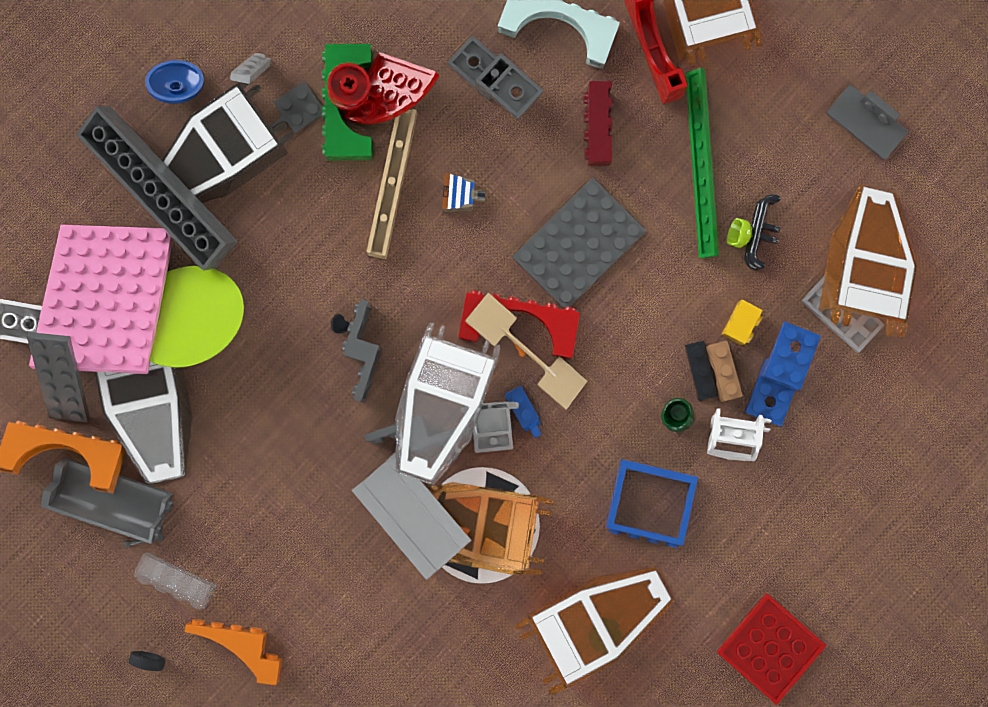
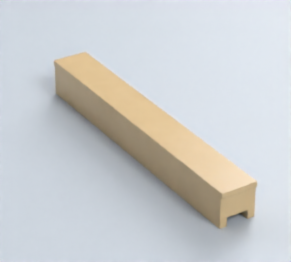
M415 109L408 110L395 117L367 247V254L371 257L387 260L418 115Z

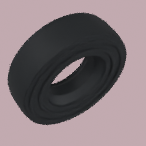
M132 651L128 663L143 670L162 671L165 665V658L150 652Z

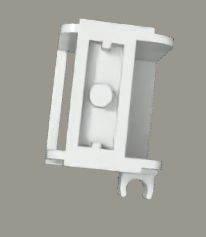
M717 408L711 419L710 428H712V432L708 441L707 454L728 460L755 461L762 447L763 432L771 430L766 428L764 424H770L771 420L763 418V415H759L755 422L720 417V409ZM716 442L752 447V452L749 455L714 448Z

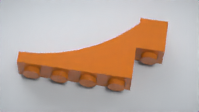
M193 619L192 622L186 624V633L211 639L236 654L254 673L257 683L277 685L279 683L283 658H278L277 654L267 653L264 656L267 632H262V628L251 627L248 630L243 629L241 625L226 627L221 622L205 624L204 620Z

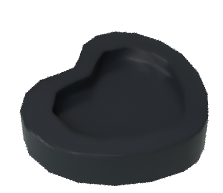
M336 314L331 320V330L338 334L348 331L350 323L341 314Z

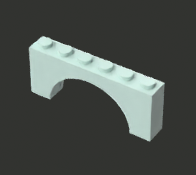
M507 0L498 24L499 33L515 38L519 30L533 20L539 18L563 20L576 28L583 37L587 48L586 64L603 70L620 24L615 18L601 16L594 10L587 11L581 9L577 4L572 3L570 5L563 0Z

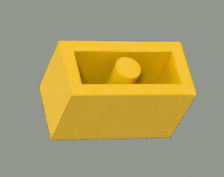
M740 300L721 335L741 346L746 344V342L749 343L754 335L752 333L754 326H758L763 316H761L763 310L744 300Z

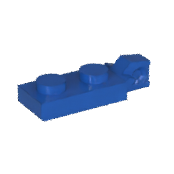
M522 386L504 394L508 402L519 403V408L512 410L525 432L530 430L534 438L542 435L537 427L541 424L539 417Z

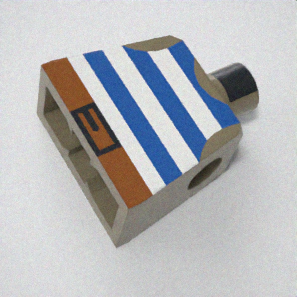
M445 173L442 213L473 210L474 201L485 202L486 190H475V181L472 179Z

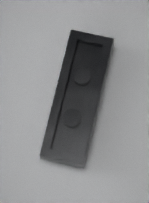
M700 341L684 345L698 401L717 397L718 393L705 342Z

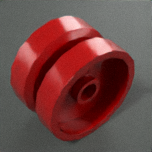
M343 63L335 67L329 74L327 91L331 102L339 109L346 111L357 110L362 107L367 101L370 91V80L366 71L353 63Z

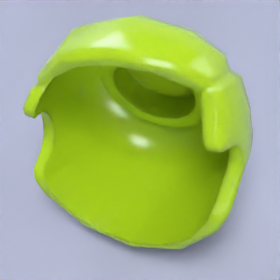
M736 218L728 231L727 244L737 248L744 247L752 237L751 224L744 219Z

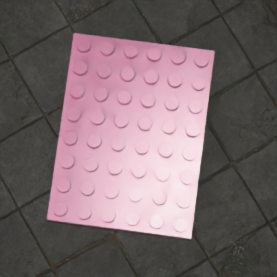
M61 225L36 333L70 336L79 371L148 374L149 359L157 329L173 238L164 228ZM31 355L29 366L32 369H35V365Z

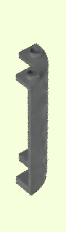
M63 457L55 465L53 480L43 490L40 507L150 544L154 541L155 537H160L166 514L172 510L174 501H171L173 493L120 475L113 494L96 491L90 486L91 472L89 465Z

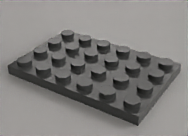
M592 178L512 258L565 310V307H570L646 230Z

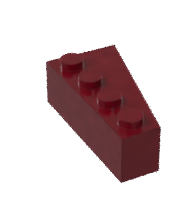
M589 81L587 91L583 93V104H586L587 111L583 112V122L587 123V130H584V141H587V149H584V160H587L588 166H610L612 162V135H610V131H612V116H609L612 109V98L609 97L612 81Z

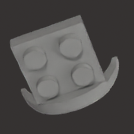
M494 402L479 405L472 416L475 453L513 449L510 409L519 408V403ZM462 407L461 413H466L469 407Z

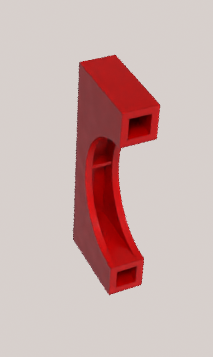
M624 0L662 104L681 99L688 85L682 69H677L672 64L663 46L656 24L653 0Z

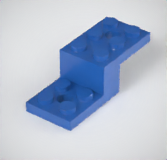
M783 322L770 358L765 359L744 413L756 418L759 415H763V418L771 420L770 423L782 427L794 392L802 388L821 335L788 322ZM794 341L800 345L798 352L791 350L790 346ZM768 396L774 399L772 407L765 405V399Z

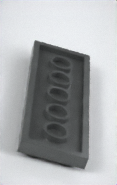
M29 332L27 340L49 418L88 422L90 415L79 370L77 369L71 337Z

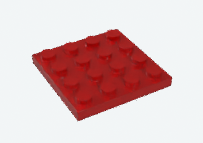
M765 593L716 653L777 705L827 645L769 594Z

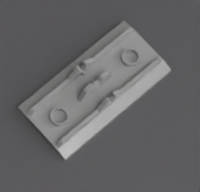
M395 452L376 471L352 489V492L427 580L472 540L416 475L400 470L401 457Z

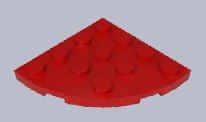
M379 52L367 73L370 80V91L367 101L357 110L347 111L344 118L347 121L358 124H375L398 117L422 100L440 75L436 71Z

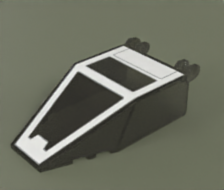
M238 82L191 114L161 159L201 203L228 196L288 154L284 145L294 137V133L292 131L288 132L278 139L276 135L287 128L286 122L277 125L272 130L250 99L261 90L260 85L253 86L246 93L243 89L249 84Z
M150 362L148 374L94 371L102 413L146 484L150 485L185 477L193 414L183 367H166Z

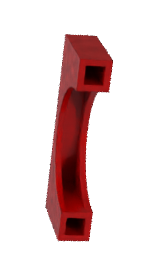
M471 290V293L466 292L458 336L460 340L478 342L480 334L465 320L485 297L480 291ZM490 293L508 311L530 314L543 323L551 336L553 345L552 356L572 358L580 312H576V308L565 307V310L558 309L555 304L546 303V306L538 305L539 302L527 300V303L519 302V298L508 297L507 300L502 299L501 295Z

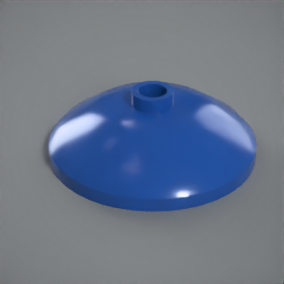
M172 60L153 67L148 72L145 83L148 93L153 98L165 103L178 104L193 99L202 91L204 77L201 70L194 64L181 60Z

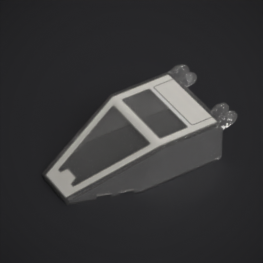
M430 322L407 376L396 413L395 472L434 485L471 440L497 364L500 346L496 345L492 357L486 355V351L489 348L488 341H485L482 353L441 340L445 330L443 326L439 329L438 337H432L430 335L433 332L434 323Z

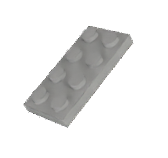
M827 273L801 302L856 353H859L885 324L870 311L839 305L841 284Z

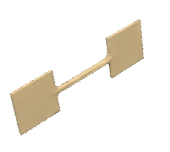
M487 293L465 321L493 346L503 336L509 337L545 370V375L537 385L567 410L587 380L560 356L551 367L544 364L509 333L510 326L517 318L491 294Z

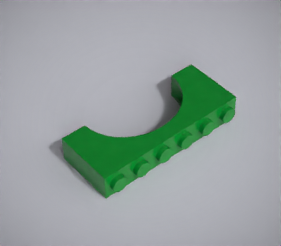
M325 44V51H322V62H325V69H322V80L325 81V88H322V98L325 99V106H322V117L325 118V125H322V135L325 136V143H322V154L326 156L328 161L373 160L372 138L359 135L345 125L341 119L339 108L331 102L327 91L329 74L338 65L353 63L363 69L371 68V44Z

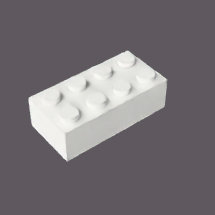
M0 299V339L28 344L27 336L29 332H37L42 306Z

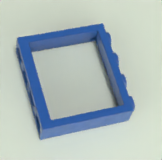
M620 459L605 527L610 529V533L618 535L622 531L629 533L628 537L635 539L643 536L647 537L648 542L658 544L660 540L665 541L666 546L677 548L678 545L683 546L698 477ZM626 469L689 483L677 538L614 523Z

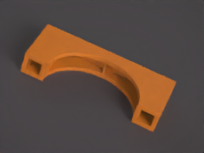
M16 421V423L8 422L0 445V472L19 475L24 464L36 454L50 449H66L76 452L86 459L91 472L90 486L94 490L114 493L126 454V448L122 445V442L117 440L107 442L97 436L87 438L77 432L67 434L64 430L56 428L53 431L46 430L47 428L41 425L31 427L21 421Z

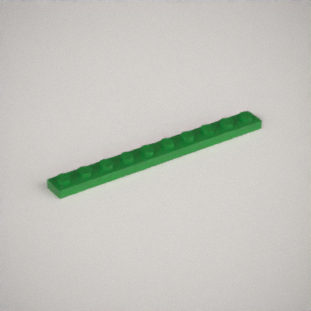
M699 68L686 72L685 76L688 85L686 90L699 258L705 259L719 256L706 74L705 69Z

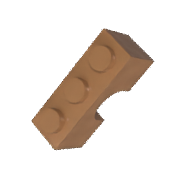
M728 341L706 346L709 362L716 376L715 385L719 401L723 402L743 397Z

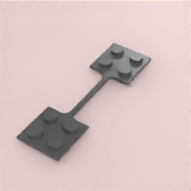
M305 81L273 102L280 111L281 117L266 129L270 131L281 122H287L294 133H297L322 116V106ZM227 134L216 141V144L232 166L243 159L241 150L249 145L245 142L241 146H235ZM208 147L195 155L210 178L224 172ZM227 178V179H225V180L219 182L218 184H216V186L218 187L219 185H221L222 183H224V182H225L226 180H228L229 178Z

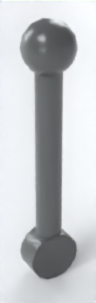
M161 534L159 538L155 537L154 541H163L164 535ZM126 540L123 545L129 548L131 545L145 542L141 540Z

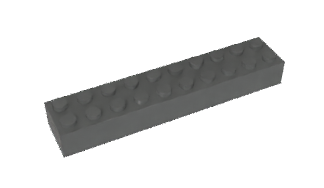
M96 106L76 135L203 271L216 268L238 241L111 106Z

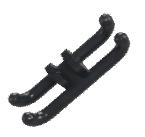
M767 195L756 204L751 224L752 237L747 243L744 256L746 264L753 270L758 271L766 266L765 262L757 258L759 242L763 241L777 244L778 242L777 238L762 234V230L774 233L780 232L779 226L764 223L768 204L774 205L775 202H779L781 200L779 195Z

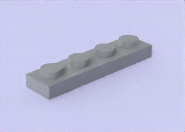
M255 53L231 72L230 80L250 84L270 66L271 58H266L264 54Z

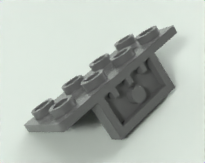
M849 85L826 112L829 117L883 160L887 159L908 133V130L895 121L900 115L872 91H869L864 96L852 85Z

